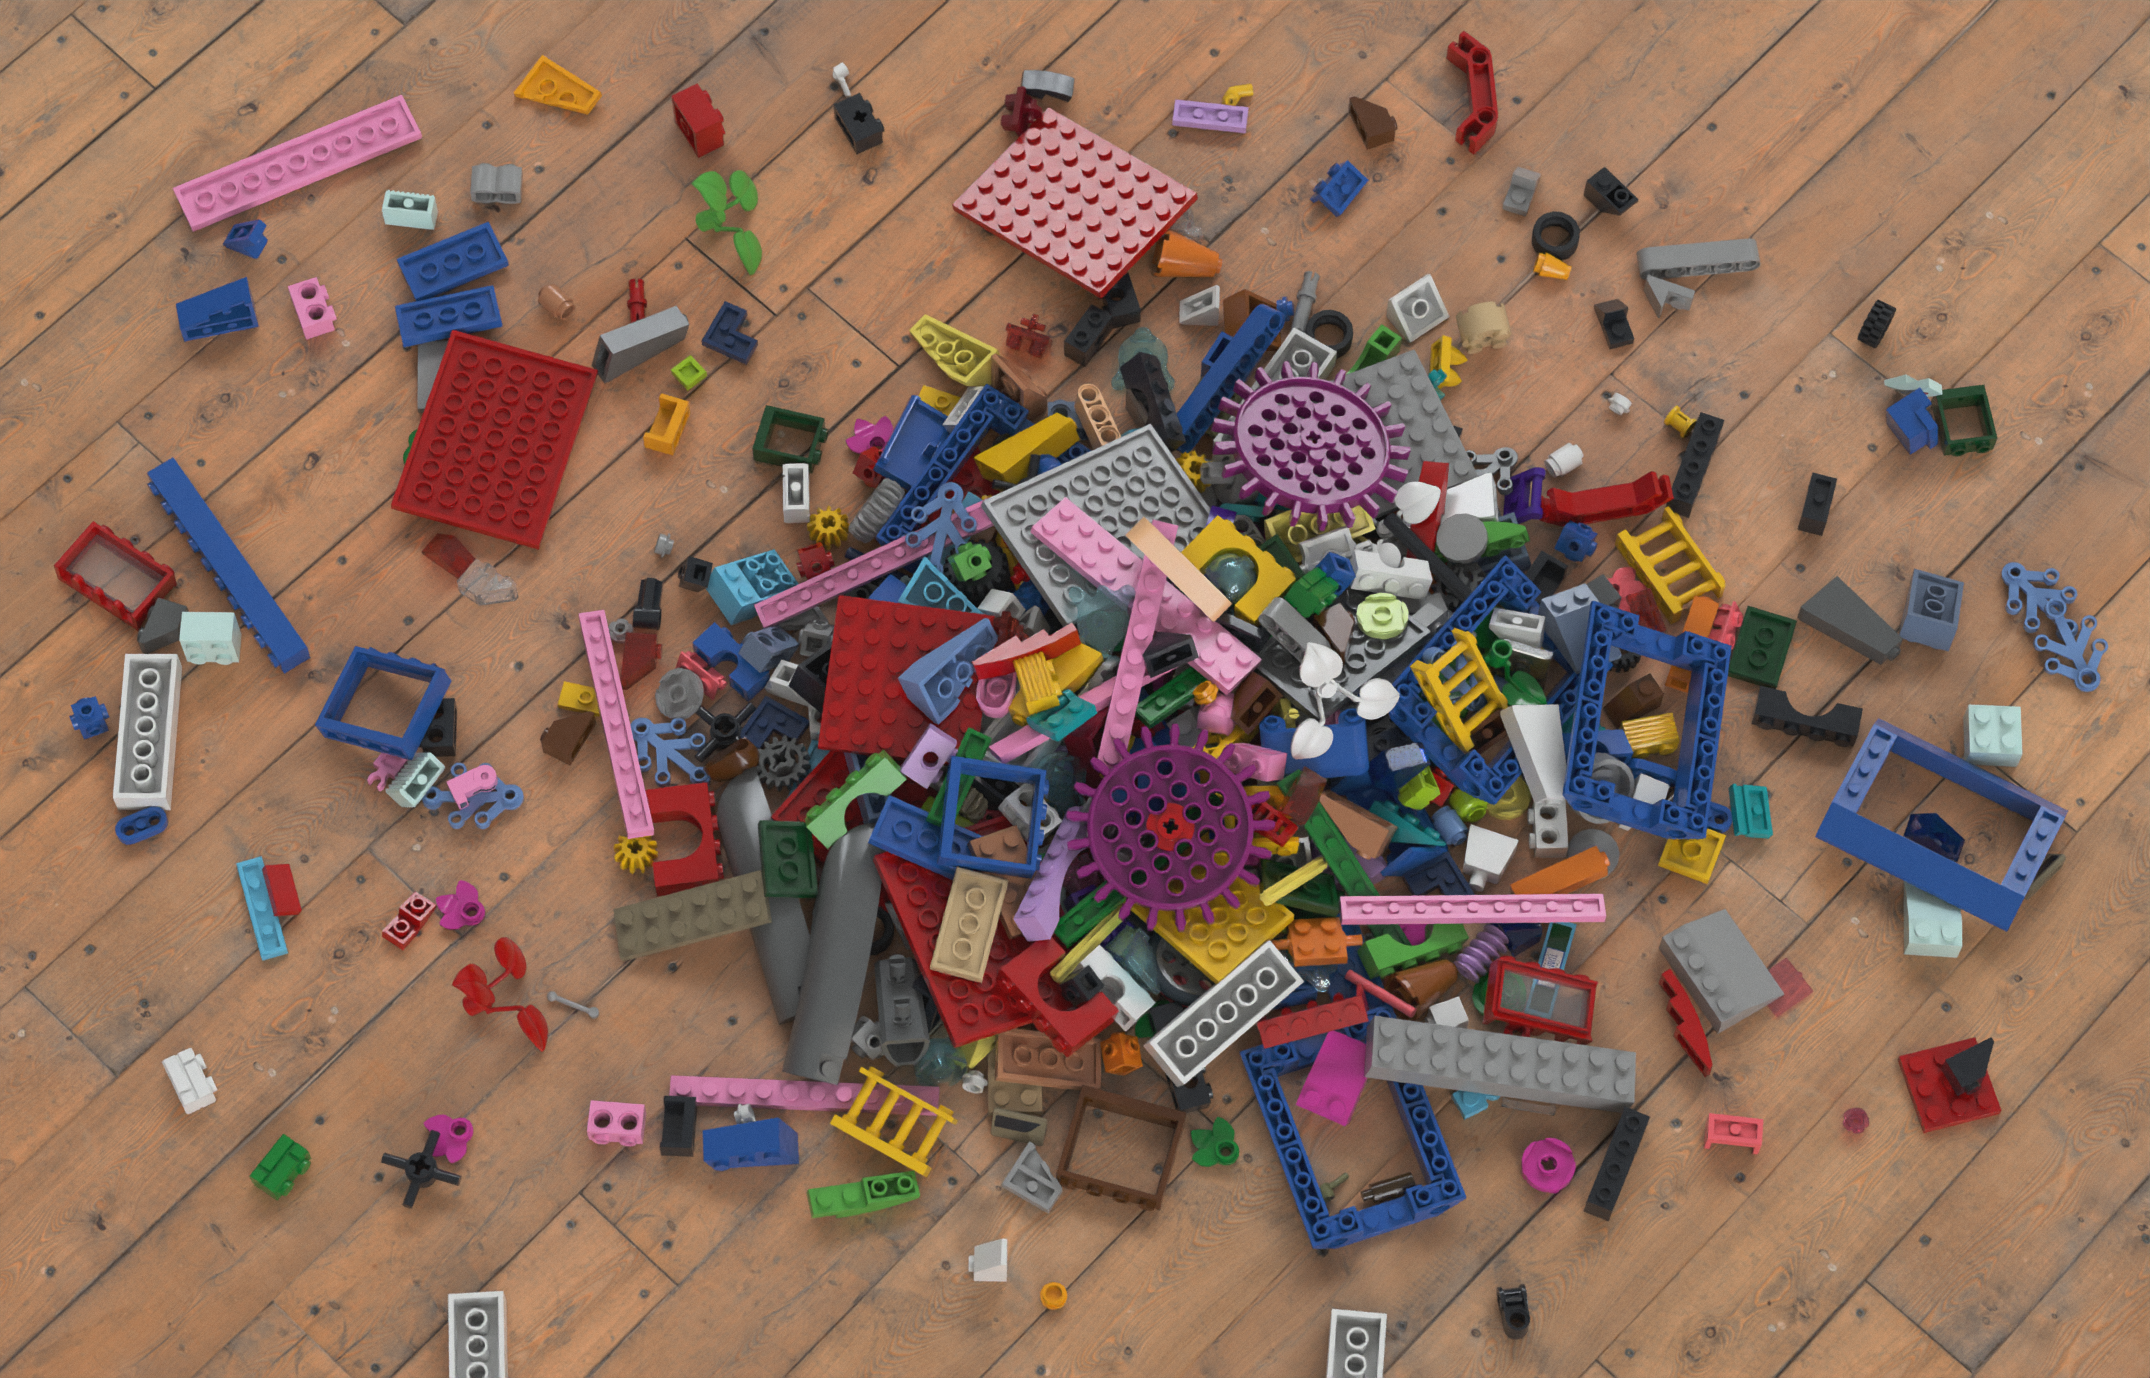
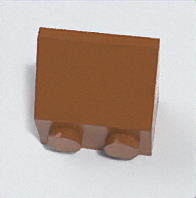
M1246 289L1223 299L1225 333L1234 337L1258 305L1265 304L1277 310V304ZM1281 332L1278 333L1266 351H1277L1280 348Z

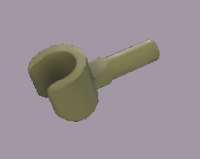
M1346 1172L1333 1182L1324 1183L1320 1186L1325 1203L1335 1198L1333 1189L1349 1178Z

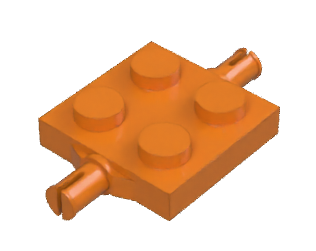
M1340 917L1295 919L1286 926L1287 939L1271 940L1278 950H1288L1292 956L1294 967L1347 964V946H1362L1363 944L1361 934L1346 936L1342 930Z

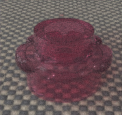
M1861 1108L1849 1109L1843 1115L1845 1129L1851 1130L1855 1134L1864 1132V1128L1869 1126V1117Z

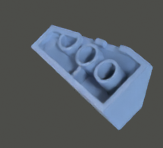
M982 619L920 658L898 677L907 698L935 724L941 723L956 709L961 701L958 699L965 686L969 687L973 679H971V676L974 673L972 661L991 651L996 644L998 637L989 619Z

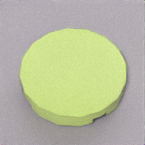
M1388 593L1369 595L1357 607L1356 621L1358 627L1363 633L1373 638L1385 640L1396 637L1407 627L1409 612L1406 604L1396 599L1397 596Z

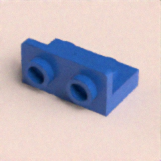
M1348 160L1341 164L1335 163L1327 171L1328 178L1325 181L1321 180L1314 187L1313 192L1315 194L1310 199L1313 203L1319 200L1336 217L1343 213L1368 182V179Z

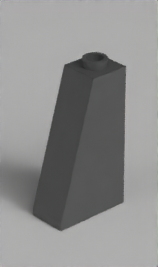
M677 306L600 335L592 361L593 368L598 370V375L604 384L610 382L683 341L689 328L688 318L685 314L681 313Z
M1838 576L1800 607L1797 616L1800 621L1880 665L1888 659L1890 661L1894 660L1901 652L1900 646L1903 638Z

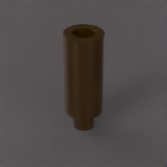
M1411 1172L1371 1183L1369 1184V1189L1360 1191L1363 1202L1372 1199L1376 1203L1403 1195L1407 1188L1416 1185Z

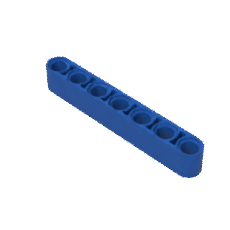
M1265 304L1258 305L1252 311L1177 412V417L1183 428L1186 440L1184 444L1176 449L1177 451L1189 453L1213 423L1214 418L1221 412L1218 407L1222 397L1230 399L1235 393L1233 391L1235 382L1238 379L1244 381L1283 328L1285 316L1282 312Z

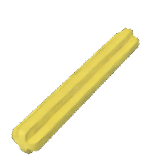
M1322 857L1315 858L1264 890L1260 894V900L1266 906L1273 904L1322 873L1328 864L1324 862Z
M1122 904L1100 921L1050 971V976L1054 981L1062 983L1075 967L1122 922L1118 919Z

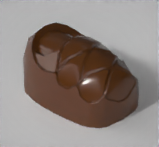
M743 737L714 755L706 763L703 770L713 781H728L742 774L748 768L756 767L759 764L760 753L750 740Z

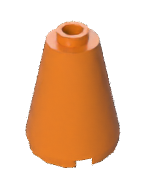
M1168 229L1164 237H1161L1156 243L1152 264L1157 266L1156 271L1151 270V274L1154 277H1214L1215 273H1220L1222 259L1219 258V253Z

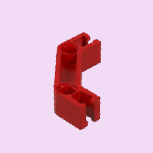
M1463 30L1459 34L1458 45L1453 41L1448 46L1446 59L1466 73L1470 116L1457 128L1455 141L1463 145L1465 143L1463 139L1471 132H1474L1477 136L1471 135L1468 138L1470 140L1469 152L1474 155L1495 134L1498 108L1491 52Z
M1650 471L1631 483L1577 492H1568L1553 487L1547 491L1549 498H1544L1541 495L1543 517L1539 520L1564 527L1570 520L1577 524H1591L1644 515L1674 499L1668 475L1664 474L1658 479L1657 473Z

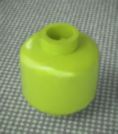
M1457 786L1453 789L1449 798L1450 807L1456 811L1463 822H1477L1486 813L1487 802L1461 791Z

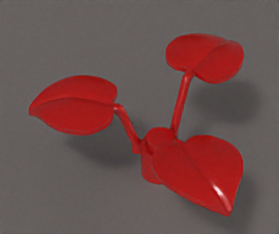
M501 937L495 943L494 952L499 964L505 968L504 973L487 985V978L483 970L476 964H468L458 972L452 986L461 990L466 995L462 1002L465 1011L470 1016H475L483 1011L486 1014L519 1011L517 1020L521 1029L542 1052L547 1044L548 1026L544 1016L535 1006L528 1005L525 1008L522 1005L492 1007L495 1002V996L490 989L510 973L515 979L522 978L526 973L527 967L525 957L518 945L508 937Z

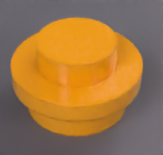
M1210 681L1202 682L1193 691L1194 700L1197 704L1208 705L1216 699L1219 689L1216 684H1212Z
M1050 1282L1041 1289L1040 1300L1048 1309H1059L1067 1301V1291L1062 1284Z

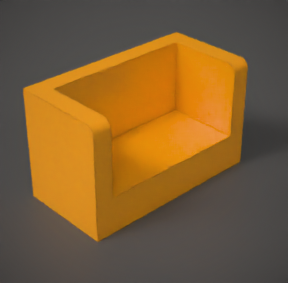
M661 393L659 396L660 407L649 433L645 432L643 436L645 448L673 456L689 418L690 406L689 401Z

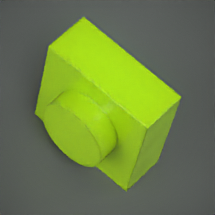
M691 355L671 369L672 375L687 391L707 377L706 370Z

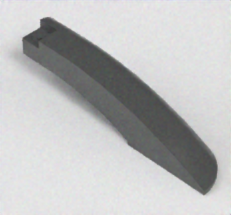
M755 767L745 770L742 774L732 779L723 791L718 804V828L733 877L762 870L758 823L760 820L773 821ZM768 897L772 923L750 928L777 1021L781 1025L792 1022L795 1019L810 934L798 898Z
M876 823L862 824L849 830L832 845L826 856L818 887V895L812 912L813 920L806 965L795 1019L782 1068L784 1073L838 1085L843 1061L848 1056L862 996L882 880L873 862L874 855L884 853L885 850L868 843Z

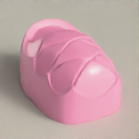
M1016 672L978 681L976 698L981 711L987 717L996 719L1003 718L1008 714L1009 706L1016 695Z
M1218 690L1217 697L1212 703L1201 705L1196 729H1205L1211 733L1228 736L1236 726V723L1230 718L1235 695L1230 692L1226 696L1222 691Z

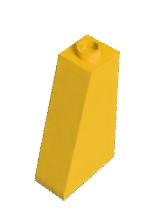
M1055 413L974 457V460L983 478L991 482L997 479L1017 484L1021 479L1027 477L1031 454H1049L1057 458L1078 442L1080 438L1076 431L1077 425L1072 418Z
M1081 643L1077 647L1051 659L1056 673L1051 676L1052 681L1058 680L1061 692L1070 689L1075 693L1094 676L1097 669L1103 664L1102 653ZM1020 688L1008 708L1012 721L1021 727H1025L1028 725L1026 719L1030 714Z

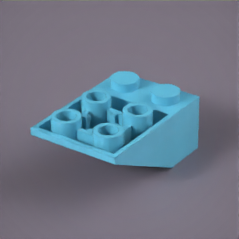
M774 549L715 567L710 575L706 590L730 625H734L757 616L755 604L790 589L799 583Z

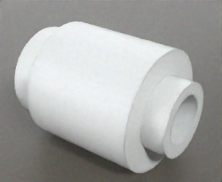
M1567 443L1548 455V459L1544 461V464L1552 477H1563L1582 464L1581 458L1584 455L1576 444L1573 446L1571 443Z

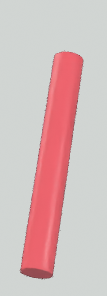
M1352 970L1346 973V980L1355 985L1362 983L1365 991L1410 1018L1415 1015L1417 1010L1415 1007Z

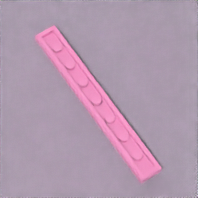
M1146 668L1142 682V687L1156 680L1157 678L1165 675L1166 673L1172 671L1173 669L1150 678ZM1116 676L1078 697L1094 704L1097 712L1110 705ZM1027 725L989 746V749L998 761L1006 764L1051 738L1033 730Z

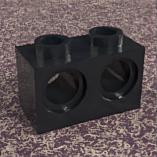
M443 698L436 713H442L443 716L432 719L418 747L422 748L424 753H432L435 757L456 756L457 705L455 698ZM434 737H442V740L439 742H431Z

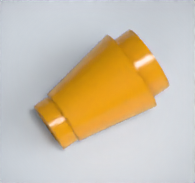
M1547 252L1545 254L1539 253L1533 267V272L1538 273V276L1567 280L1572 266L1567 265Z

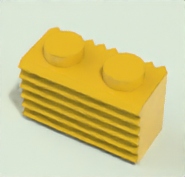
M1039 652L1038 654L1035 653L1034 655H1029V657L1013 661L1030 715L1060 705L1058 696H1061L1062 692L1058 680L1052 681L1051 676L1056 673L1051 659L1046 660L1044 653Z
M1672 712L1623 721L1620 725V729H1623L1633 750V758L1644 759L1650 754L1655 753L1667 755L1678 748L1680 739Z

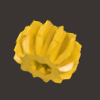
M1195 450L1190 455L1184 452L1176 461L1201 494L1211 484H1203L1200 479V468L1202 463L1212 461H1205V454H1202L1200 457L1197 456Z
M829 505L826 511L818 507L817 515H810L807 531L810 532L809 538L811 541L821 542L822 545L826 544L828 550L831 548V544L839 548L841 541H847L850 524L847 523L848 516L846 514L841 515L839 507L832 511Z
M619 835V844H614L613 847L614 852H616L614 855L615 862H620L622 870L629 867L632 875L638 868L644 874V866L653 868L652 859L658 858V851L655 850L658 847L657 842L651 840V835L632 839ZM635 849H639L637 850L638 853L633 854Z

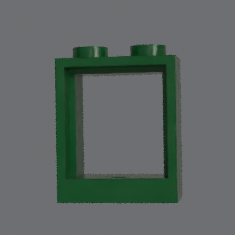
M1985 385L1942 390V395L1932 397V410L1935 422L1938 425V434L1944 456H1962L1969 452L1986 453L1993 450L1997 441V434ZM1976 406L1983 436L1951 440L1944 410Z
M766 405L752 448L754 461L781 467L784 464L806 463L808 464L809 473H813L814 466L819 465L821 461V443H826L829 429L825 428V418ZM775 424L815 433L808 458L768 449Z

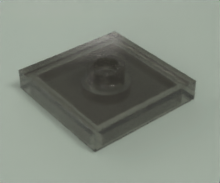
M1503 638L1502 640H1506L1512 646V654L1508 659L1511 662L1510 677L1512 678L1513 674L1517 671L1526 672L1533 676L1542 690H1544L1553 653ZM1505 667L1495 668L1494 675L1505 678Z

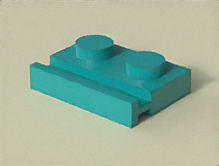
M1732 784L1728 787L1734 836L1745 835V837L1769 839L1773 835L1767 787L1754 785L1737 786V784Z

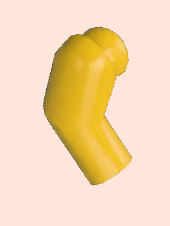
M1252 84L1229 87L1222 98V104L1236 106L1241 97L1253 96Z

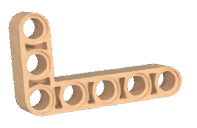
M1093 384L1082 385L1078 389L1074 408L1093 449H1097L1107 444L1104 440L1112 442L1120 438L1121 435L1100 390Z
M1145 517L1126 534L1213 622L1232 605Z

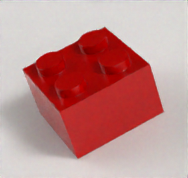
M697 83L671 96L674 121L698 158L724 146L723 135H725V130L722 126L724 118L718 108L714 109L711 105L712 100L706 90L702 91Z

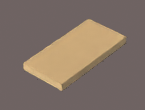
M961 867L956 868L930 970L982 983L1009 880Z

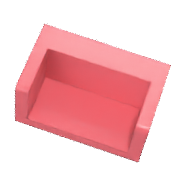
M1709 1113L1705 1124L1704 1148L1710 1149L1711 1143L1753 1147L1752 1154H1758L1762 1145L1763 1119Z

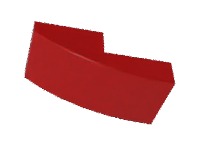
M415 891L399 907V914L382 931V937L401 950H404L428 921L436 909V904Z

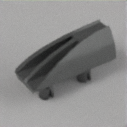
M896 954L889 959L879 960L874 964L881 1046L884 1055L893 1065L899 1067L900 1065L912 1064L915 1066L925 1056L930 1044L922 993L912 987L913 982L919 977L917 961L912 957L905 958L902 955Z

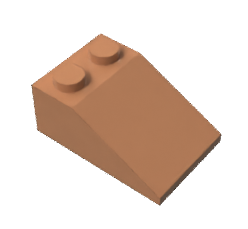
M993 354L991 356L992 387L1029 410L1027 416L1029 421H1032L1047 410V393L1041 386H1036L1032 382L1029 373L1024 368L1020 369L1014 362L1000 355Z
M1331 790L1318 794V800L1352 847L1357 849L1356 854L1368 860L1371 857L1375 859L1384 855L1398 826Z

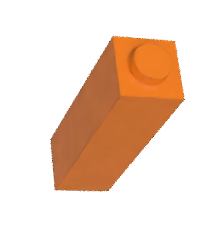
M1694 596L1683 632L1688 631L1708 638L1719 603L1714 602L1709 597ZM1671 665L1665 686L1688 693L1692 671Z
M1596 845L1510 884V892L1512 895L1568 894L1608 876L1610 862L1604 851L1600 852Z

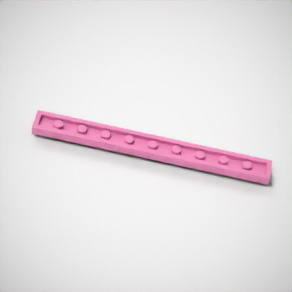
M984 500L965 508L968 514L978 523V527L973 533H967L962 529V520L956 513L951 515V521L963 539L994 526L981 507ZM971 520L967 521L965 528H972L974 522ZM936 533L922 541L918 548L909 547L905 541L906 536H903L755 604L754 606L763 628H769L839 595L850 592L931 555ZM948 534L944 548L954 544ZM912 536L909 540L910 544L917 543L918 537Z
M1153 519L1151 524L1174 545L1178 525ZM1145 554L1097 757L1109 769H1112L1117 763L1122 761L1121 756L1115 751L1113 740L1119 738L1125 744L1126 749L1128 748L1146 669L1142 655L1153 639L1167 578Z
M605 611L579 613L580 628L627 838L632 839L654 835V827Z
M1603 894L1340 896L1339 900L1341 925L1605 922L1606 919Z
M671 1076L669 1096L696 1097L698 1106L738 1107L739 1104H750L752 1108L848 1112L863 1084L838 1083V1085L813 1081ZM876 1084L860 1113H878L891 1089L882 1084ZM895 1085L938 1109L939 1087ZM900 1095L890 1114H908L914 1102ZM924 1107L920 1115L937 1116Z

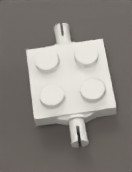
M1347 526L1298 543L1302 554V565L1300 567L1305 574L1315 568L1328 552L1350 560L1354 549L1361 551L1373 550L1369 539L1356 544L1352 540Z

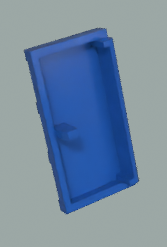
M911 395L873 468L875 472L895 481L907 491L916 482L949 434L943 426L948 416L920 400L921 398L917 395Z

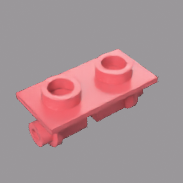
M1733 601L1732 606L1722 604L1718 608L1713 625L1721 629H1711L1708 637L1731 645V649L1735 646L1737 629L1743 622V614L1735 601Z
M682 651L676 668L688 669L697 674L703 683L704 694L711 700H714L718 688L723 690L727 686L726 678L713 667L707 671L704 670L708 667V663L698 656L696 652L687 651L684 653Z

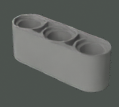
M1275 597L1258 617L1260 624L1300 663L1303 660L1307 642L1321 644L1330 648L1327 639L1286 600L1280 597Z

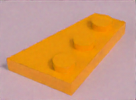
M544 55L540 57L513 92L515 97L587 115L602 97L599 90Z

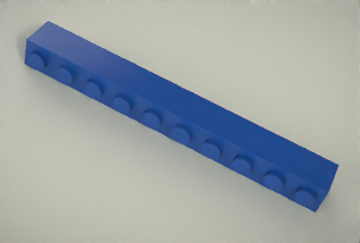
M172 457L147 472L150 480L147 484L149 490L154 497L160 496L162 499L160 504L168 516L170 514L174 516L176 520L173 523L181 535L186 533L189 538L186 540L189 547L194 553H200L202 556L200 562L207 572L212 570L216 576L213 578L215 584L220 591L226 590L229 595L226 598L233 610H240L242 613L240 618L248 630L250 628L254 630L256 634L253 637L261 649L266 647L269 652L267 657L273 667L279 666L285 674L311 658L308 648L176 460Z

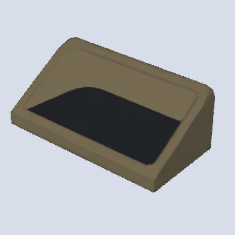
M2047 854L2024 898L2025 900H2029L2062 868L2066 860L2064 854Z
M994 1108L991 1135L1029 1143L1030 1141L1038 1146L1043 1145L1047 1131L1046 1118Z

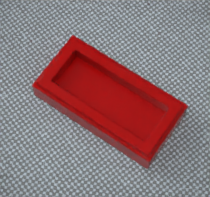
M265 865L262 868L274 916L299 915L302 909L290 865Z

